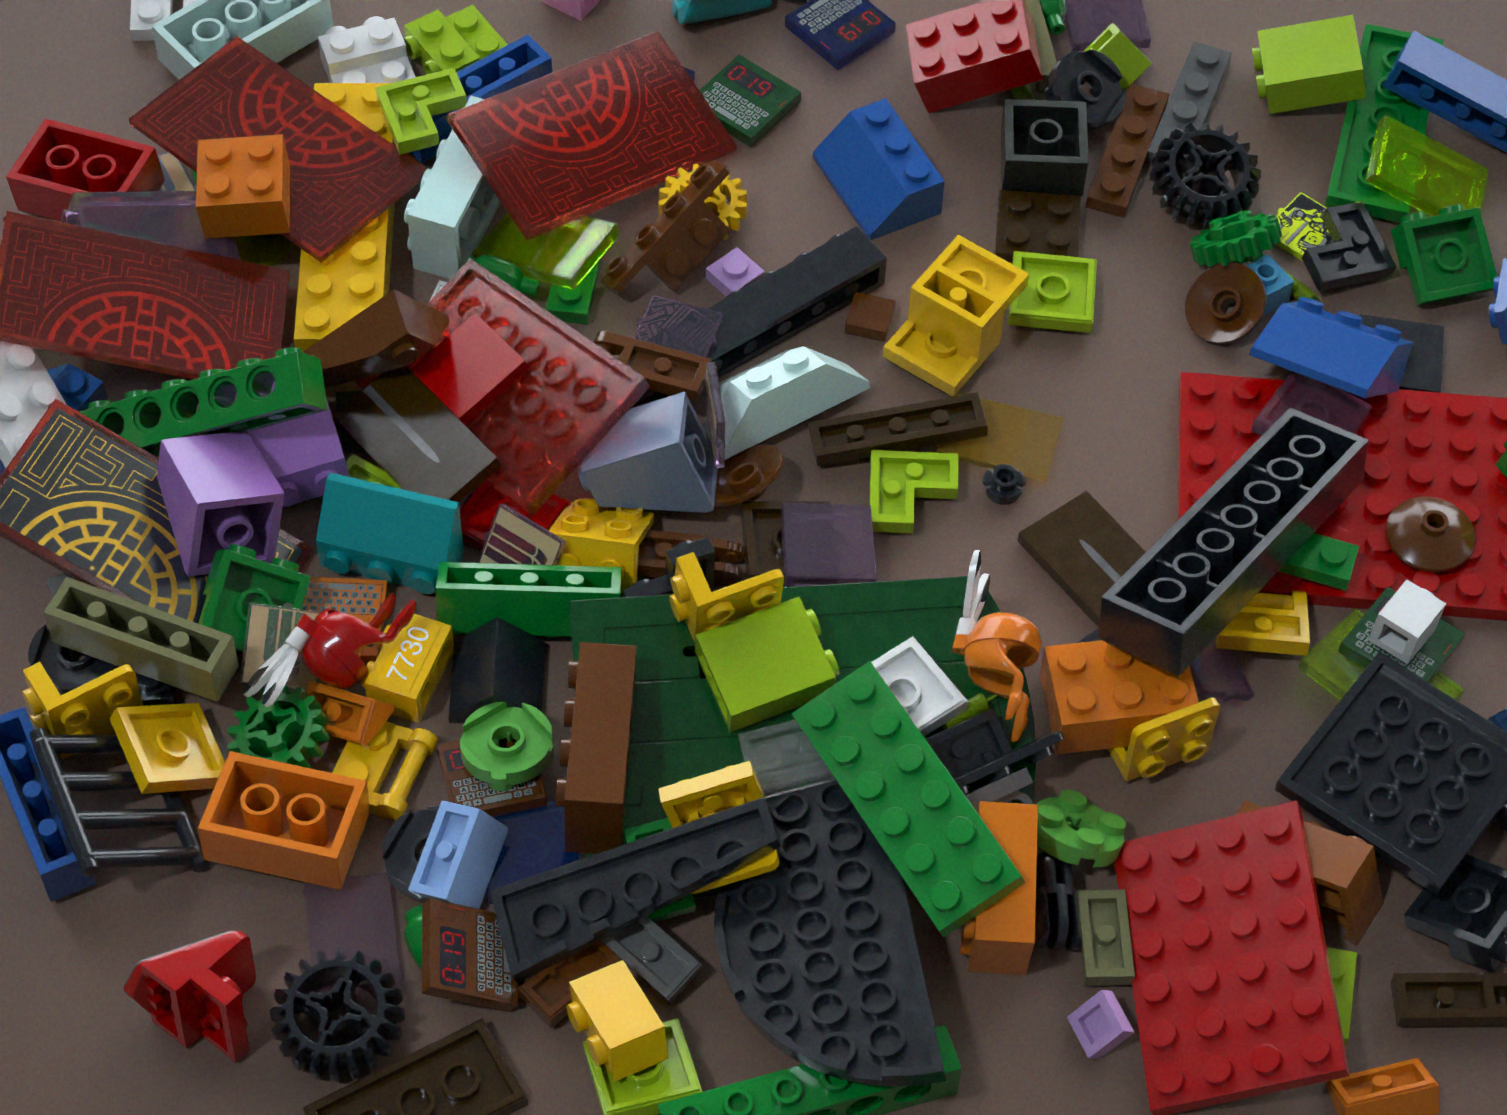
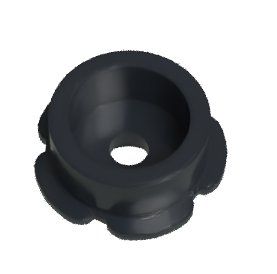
M998 464L993 470H987L982 481L983 485L986 486L987 497L999 505L1014 503L1022 495V487L1026 485L1024 474L1009 464Z

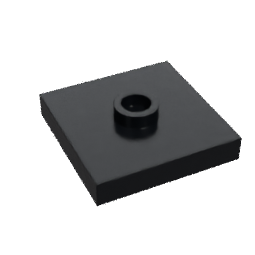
M1360 314V317H1362L1361 324L1374 329L1376 325L1392 327L1401 332L1400 338L1413 342L1399 389L1441 393L1444 326Z

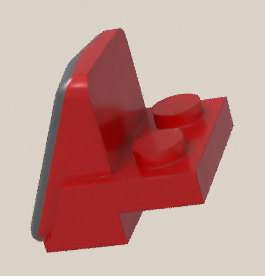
M230 930L147 957L136 963L123 985V991L151 1014L154 1024L186 1049L202 1036L235 1063L250 1051L246 1030L248 1023L244 1017L242 1005L243 994L256 981L250 937L241 931Z

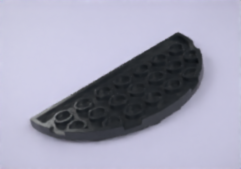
M824 765L819 768V775L809 779L796 789L789 786L768 804L781 847L777 849L778 867L773 871L724 885L721 888V892L717 893L714 917L715 940L725 979L735 1001L757 1031L777 1049L797 1062L818 1072L842 1080L868 1085L917 1086L945 1082V1071L903 878L828 767Z

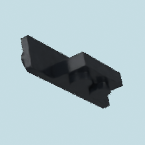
M991 708L925 739L964 795L972 792L969 783L984 776L988 784L1006 777L1014 772L1010 764L1025 757L1029 764L1042 760L1054 754L1055 751L1052 745L1064 738L1061 731H1055L1012 750L994 709Z

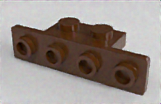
M713 160L699 166L690 177L691 183L681 193L673 195L665 202L662 207L663 213L655 222L644 226L635 235L634 244L624 255L615 257L608 264L605 270L606 275L600 282L606 288L620 293L646 265L669 289L675 291L730 232V229L704 203L709 195L730 174L731 171L727 166Z

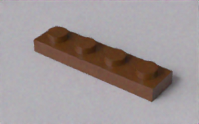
M1133 83L1130 84L1125 105L1117 118L1088 193L1086 208L1125 218L1144 168L1148 149L1166 109L1169 93Z

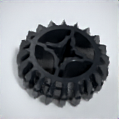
M1207 121L1201 124L1199 130L1191 122L1185 126L1183 131L1176 128L1171 132L1169 138L1165 137L1160 142L1158 151L1154 153L1151 160L1152 169L1149 173V180L1154 182L1152 195L1162 196L1160 208L1171 206L1173 208L1171 213L1172 219L1179 217L1181 214L1187 217V227L1193 224L1194 220L1200 221L1203 230L1209 227V223L1216 218H1224L1240 211H1248L1253 203L1252 199L1256 198L1259 192L1258 182L1261 178V170L1256 168L1258 156L1248 154L1250 142L1239 144L1237 142L1238 131L1229 136L1224 133L1223 124L1217 127L1216 131L1210 129ZM1176 161H1179L1183 166L1181 170L1185 175L1183 180L1180 179L1176 171ZM1226 171H1229L1233 178L1234 190L1228 185L1229 179L1225 175Z
M339 947L335 952V959L327 960L325 953L319 950L316 954L318 963L310 966L307 961L300 959L298 963L301 972L300 976L293 973H285L283 978L289 989H275L274 998L279 1005L270 1009L271 1020L277 1023L271 1031L275 1040L282 1041L279 1046L282 1056L286 1058L294 1055L292 1063L298 1071L310 1064L311 1077L317 1080L325 1069H329L331 1080L337 1083L341 1077V1070L348 1069L350 1076L357 1080L360 1075L358 1065L365 1063L369 1069L375 1071L378 1067L375 1054L378 1053L382 1056L390 1057L392 1047L387 1040H400L402 1032L401 1028L396 1024L405 1020L404 1008L398 1006L403 1001L402 991L398 988H393L396 982L391 972L381 974L382 965L377 958L365 965L364 953L358 950L351 960H346L344 949ZM336 984L328 992L317 993L318 990L326 986ZM357 986L370 993L378 1003L376 1016L366 1013L365 1007L356 1004L357 997L355 991ZM345 1006L347 1015L342 1017L339 1014L340 1019L332 1020L331 1022L329 1014L334 1012L336 1015V1010L343 1009ZM300 1013L308 1015L311 1022L320 1025L318 1029L320 1035L318 1044L308 1039L299 1030L298 1020ZM360 1036L359 1039L352 1043L339 1046L347 1037Z

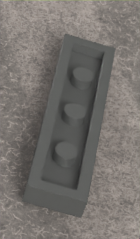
M1193 42L1148 149L1146 162L1151 163L1154 153L1158 151L1160 142L1165 137L1169 138L1171 132L1176 128L1183 131L1185 126L1191 122L1199 130L1201 124L1208 117L1230 63L1232 52ZM1176 161V171L1183 173L1181 171L1183 166L1179 161Z

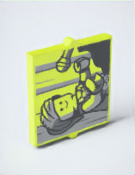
M1300 192L1285 208L1277 210L1276 217L1278 218L1283 237H1280L1281 242L1275 245L1303 261L1302 256L1307 248L1334 243L1322 220L1326 207Z

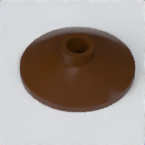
M1230 262L1225 266H1222L1220 263L1208 268L1196 278L1186 296L1185 314L1189 326L1200 338L1215 344L1232 343L1244 338L1254 330L1264 314L1266 307L1264 284L1251 268L1240 263ZM1236 302L1235 308L1226 314V307L1230 303Z
M757 445L722 462L718 466L714 505L730 506L743 501H754L761 497L766 491V487L776 479L782 470L784 457L781 451L773 445Z
M1415 497L1408 499L1394 508L1386 524V539L1393 553L1405 564L1425 572L1440 573L1460 567L1469 559L1475 546V530L1468 516L1454 504L1440 498Z

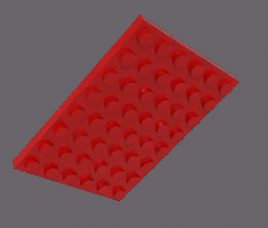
M1181 372L1178 393L1177 521L1289 408L1369 440L1363 481L1314 532L1315 534L1359 546L1347 590L1277 572L1259 593L1291 595L1292 591L1306 592L1308 605L1369 610L1387 587L1397 592L1407 579L1420 588L1430 591L1435 597L1446 603L1441 616L1507 621V478L1495 465L1506 451L1503 445L1507 441V398L1399 389L1398 392L1363 398L1326 383ZM1415 497H1435L1454 504L1468 516L1475 530L1476 541L1471 556L1460 567L1440 573L1421 571L1405 564L1393 553L1386 539V524L1394 508L1400 503Z

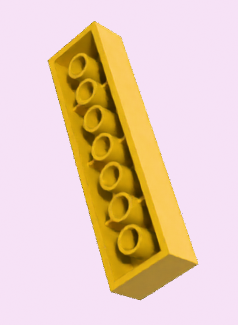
M391 83L314 84L313 103L397 161L398 150L377 101L375 87ZM395 196L322 255L302 241L294 330L295 348H301L302 352L389 293Z

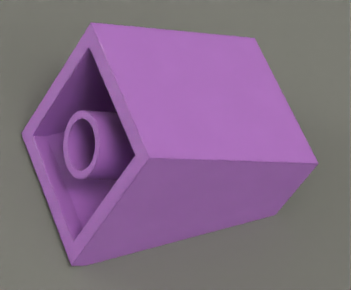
M275 382L272 385L271 393L275 388ZM236 392V394H235V396H234V402H235L236 397H237V392ZM327 398V411L248 432L285 493L283 507L323 496L329 472L350 477Z
M248 431L162 439L157 478L187 576L209 574L215 552L222 549L229 550L230 544L255 550L257 552L255 559L272 563L276 554L285 493Z

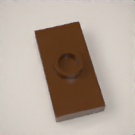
M600 940L534 974L518 988V996L552 1028L568 1014L566 1005L572 1003L570 981L622 961V959Z

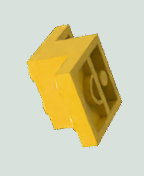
M957 235L911 286L908 320L884 345L883 357L948 395L955 396L1000 344L1004 311L1028 285L1029 273L966 238Z

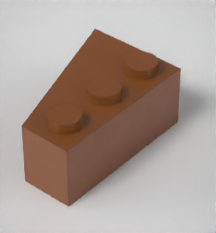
M1245 800L1235 815L1271 806H1260ZM1304 821L1321 917L1346 930L1347 933L1344 939L1357 946L1383 905L1374 846L1366 843L1359 837L1345 836L1325 829L1314 821Z

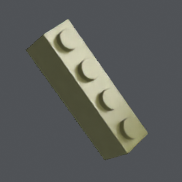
M69 577L64 579L43 612L53 643L119 667L129 664L135 673L216 702L220 700L239 667L233 636Z

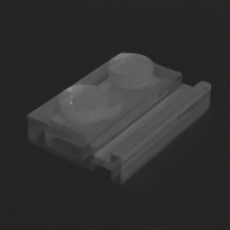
M796 720L738 734L744 762H751L765 798L836 781Z

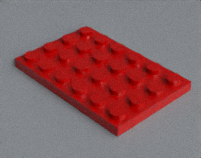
M1297 800L1124 841L1119 856L1114 863L1118 890L1125 889L1135 972V978L1131 981L1149 1106L1152 1114L1170 1115L1349 1077L1350 1072L1303 815Z

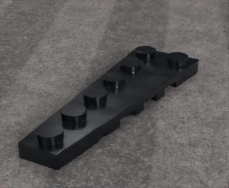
M765 797L490 890L512 978L515 982L522 981L781 847Z

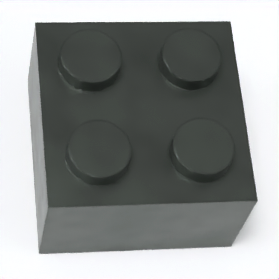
M1005 99L1001 125V190L1083 196L1088 168L1086 102Z

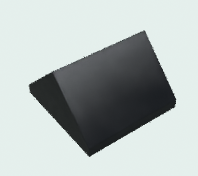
M499 617L456 639L454 642L449 723H465L466 719L473 712L494 702H506L507 707L521 709V703L532 705L542 712L545 642Z

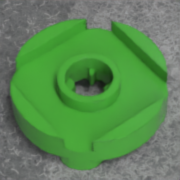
M506 702L490 703L473 712L463 725V734L460 738L462 762L468 772L477 779L487 782L494 790L506 791L515 784L529 781L544 771L554 760L552 726L548 718L532 705L521 703V709L507 707ZM503 738H507L508 742L511 739L517 740L515 745L509 748H501L498 743Z
M1070 789L1062 790L1059 797L1045 798L1036 804L1038 805L1037 845L1045 852L1061 861L1078 865L1081 858L1095 860L1093 867H1105L1117 860L1124 843V831L1126 828V821L1121 816L1105 812L1101 808L1088 803L1086 797L1080 792Z

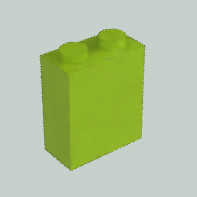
M1353 15L1257 31L1259 47L1252 48L1255 72L1263 71V74L1256 75L1259 99L1267 98L1269 114L1366 98L1363 65Z
M800 597L696 634L695 653L729 732L805 705L835 684L836 676L839 675L835 656L830 649L823 650L818 636L821 635L818 619L812 609L805 610Z

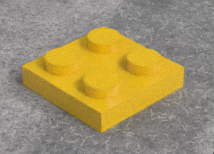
M199 703L116 707L110 717V721L141 794L215 788L225 760Z

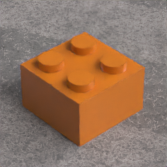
M283 134L198 140L196 209L205 239L290 233V163Z

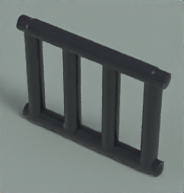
M36 728L30 732L29 736L77 863L80 865L84 876H93L100 869L191 865L194 872H201L209 867V862L203 859L200 838L181 791L161 792L166 808L78 810L71 791L140 790L132 771L63 772L57 754L124 753L116 734L48 735L45 728ZM175 827L182 846L93 849L86 830Z

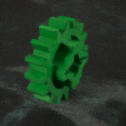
M1246 210L1212 220L1209 223L1210 229L1201 230L1200 235L1193 236L1191 238L1192 242L1189 244L1194 261L1199 266L1207 264V267H1211L1217 263L1225 266L1230 262L1243 264L1257 261L1263 257L1262 250H1271L1273 248L1272 244L1280 243V237L1283 236L1278 218L1274 217V214L1265 216L1264 213H1259L1252 216L1251 211Z
M286 684L280 695L269 707L262 704V699L256 701L254 698L248 697L246 701L250 708L246 712L235 711L233 715L240 723L239 725L228 727L227 730L234 740L227 745L229 751L310 769L311 766L307 760L311 756L322 757L324 754L318 747V742H325L330 738V735L323 728L329 723V719L322 711L323 707L313 695L308 696L304 689L299 686L292 693Z

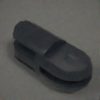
M1043 851L1037 856L1034 947L1043 948L1047 943L1051 949H1062L1066 943L1068 950L1078 951L1082 949L1083 942L1078 891L1073 885L1072 865Z

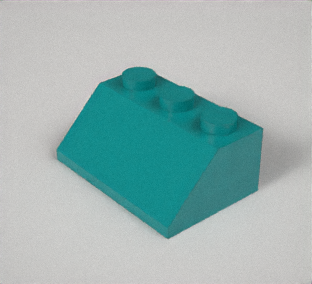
M329 472L326 479L316 537L320 566L339 574L352 573L369 577L370 579L387 580L388 583L411 587L423 594L436 593L439 562H461L464 555L459 502Z

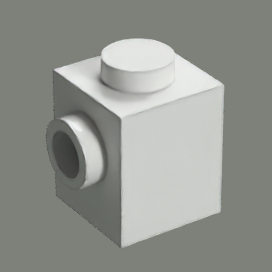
M1406 579L1379 612L1369 641L1408 664L1436 630L1446 603L1435 597L1430 591L1420 588Z

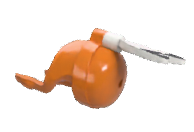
M975 550L968 571L963 617L959 619L952 651L956 654L964 655L968 674L977 686L995 695L998 694V696L1008 699L1005 720H1010L1015 715L1011 742L1019 740L1026 728L1029 697L1022 691L1024 676L1019 669L1032 666L1038 661L1042 640L1035 624L1016 614L1006 612L991 613L980 618L977 622L988 595L990 574L984 573L980 577L981 551Z

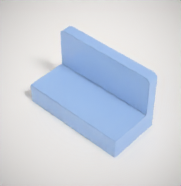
M442 800L408 890L419 897L432 898L479 909L508 833L507 826L481 809Z

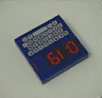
M810 0L785 16V27L837 70L895 33L896 22L868 0Z

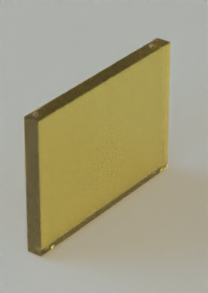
M957 392L955 396L964 395V394ZM980 398L988 425V436L940 444L937 449V453L958 454V461L994 469L998 464H1009L1016 470L1021 471L1027 478L1046 482L1063 423V417Z

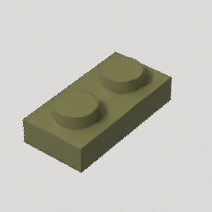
M1125 889L1077 890L1083 942L1082 949L1080 950L1084 986L1132 985L1131 980H1134L1135 972Z

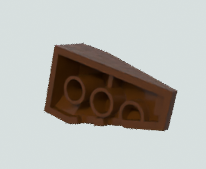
M392 290L302 353L314 355V357L321 359L324 387L328 388L402 368L415 362L421 354L436 345L450 320L447 314L396 290Z

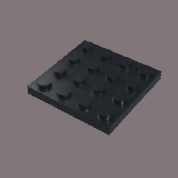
M1378 652L1277 780L1274 790L1291 801L1297 800L1300 807L1341 834L1359 837L1366 843L1373 845L1375 856L1437 896L1507 802V732Z

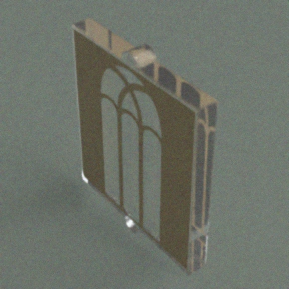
M249 603L239 683L247 684L255 672L279 648L287 644L285 642L304 614L315 619L320 612L296 609L290 603H285L282 607ZM298 653L286 685L292 690L299 686L306 691L309 680L317 682V678L307 670Z

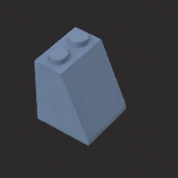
M686 392L589 422L586 441L582 443L584 454L582 466L578 468V476L583 489L586 492L591 491L600 507L701 513L714 510L719 458L716 454L714 462L712 444Z

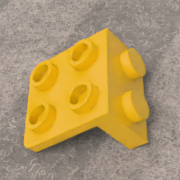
M588 498L577 499L571 502V505L563 510L547 532V536L560 543L552 565L621 567L620 592L623 593L624 589L630 588L631 585L637 582L639 545L654 522V513L645 511L642 508L600 507L594 499Z
M692 552L676 558L675 576L670 578L674 594L669 596V600L677 621L685 620L695 642L696 634L780 604L784 576L780 569H775L711 592L695 553Z
M41 662L23 670L28 688L22 691V695L33 714L29 716L34 729L45 728L48 735L114 734L115 731L110 717L116 707L143 706L136 674L129 664L122 665L63 695H60ZM69 753V754H59V755H60L61 759L63 760V759H65V758H67V757H69V756H71V755H73V754H80V753Z
M1209 698L1136 726L1132 730L1128 747L1108 749L1125 781L1127 782L1140 776L1142 778H1150L1172 764L1180 761L1190 763L1201 758L1209 750L1220 705L1216 698Z
M750 761L728 766L721 770L682 780L658 789L661 804L672 828L765 797ZM777 849L691 894L701 893L775 870L779 865Z

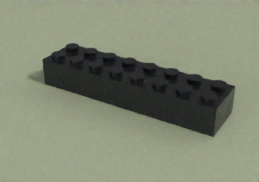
M1289 408L1102 596L1098 639L1180 676L1363 481L1369 440Z

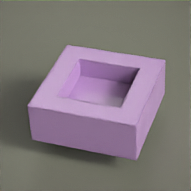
M737 247L706 268V279L726 297L735 290H742L753 284L765 274L762 268Z
M1100 990L1067 1016L1088 1059L1100 1060L1135 1033L1113 991Z

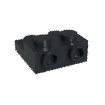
M1467 855L1437 896L1426 888L1422 890L1404 914L1406 927L1449 944L1452 957L1494 973L1502 962L1507 964V869Z

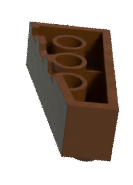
M580 642L578 661L570 660L568 688L575 689V699L565 700L564 727H572L571 738H562L560 748V767H568L567 778H558L556 787V807H564L565 852L598 854L623 845V817H625L627 771L629 769L630 729L632 730L637 646Z

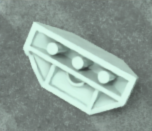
M804 346L786 350L714 385L712 400L716 417L715 439L713 436L715 434L714 421H712L714 418L711 400L708 407V415L714 447L716 445V453L722 459H728L870 389L869 381L846 363ZM706 415V419H705V423H704V427H703V428H704V430H705V432H706V434H707V436H708V438H709V440H710V442H711L710 432H709V427H708V421H707V415Z

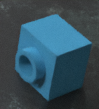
M1268 254L1246 265L1260 277L1264 284L1266 307L1263 316L1276 310L1281 304L1289 302L1294 281Z

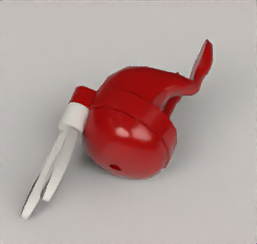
M394 593L386 598L368 624L356 617L341 613L332 608L321 611L315 619L304 614L285 642L287 644L279 648L250 678L243 690V695L250 697L256 694L268 682L263 693L262 704L266 707L272 705L282 692L296 662L298 653L307 670L322 682L338 689L352 688L356 683L359 684L368 672V668L360 659L364 647L371 644H389L393 642L400 631L412 620L417 605L415 600L412 599L401 610L386 634L378 630V628L392 614L396 601Z

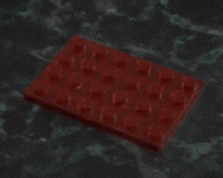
M471 258L427 304L448 315L450 323L435 346L421 354L415 362L405 365L409 370L413 368L474 313L525 360L530 369L465 426L497 457L502 465L485 482L531 516L536 513L650 387L642 375ZM382 373L358 379L355 383L363 390Z

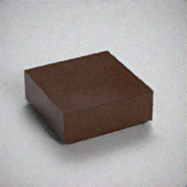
M855 292L845 322L844 333L886 341L895 312L896 300Z

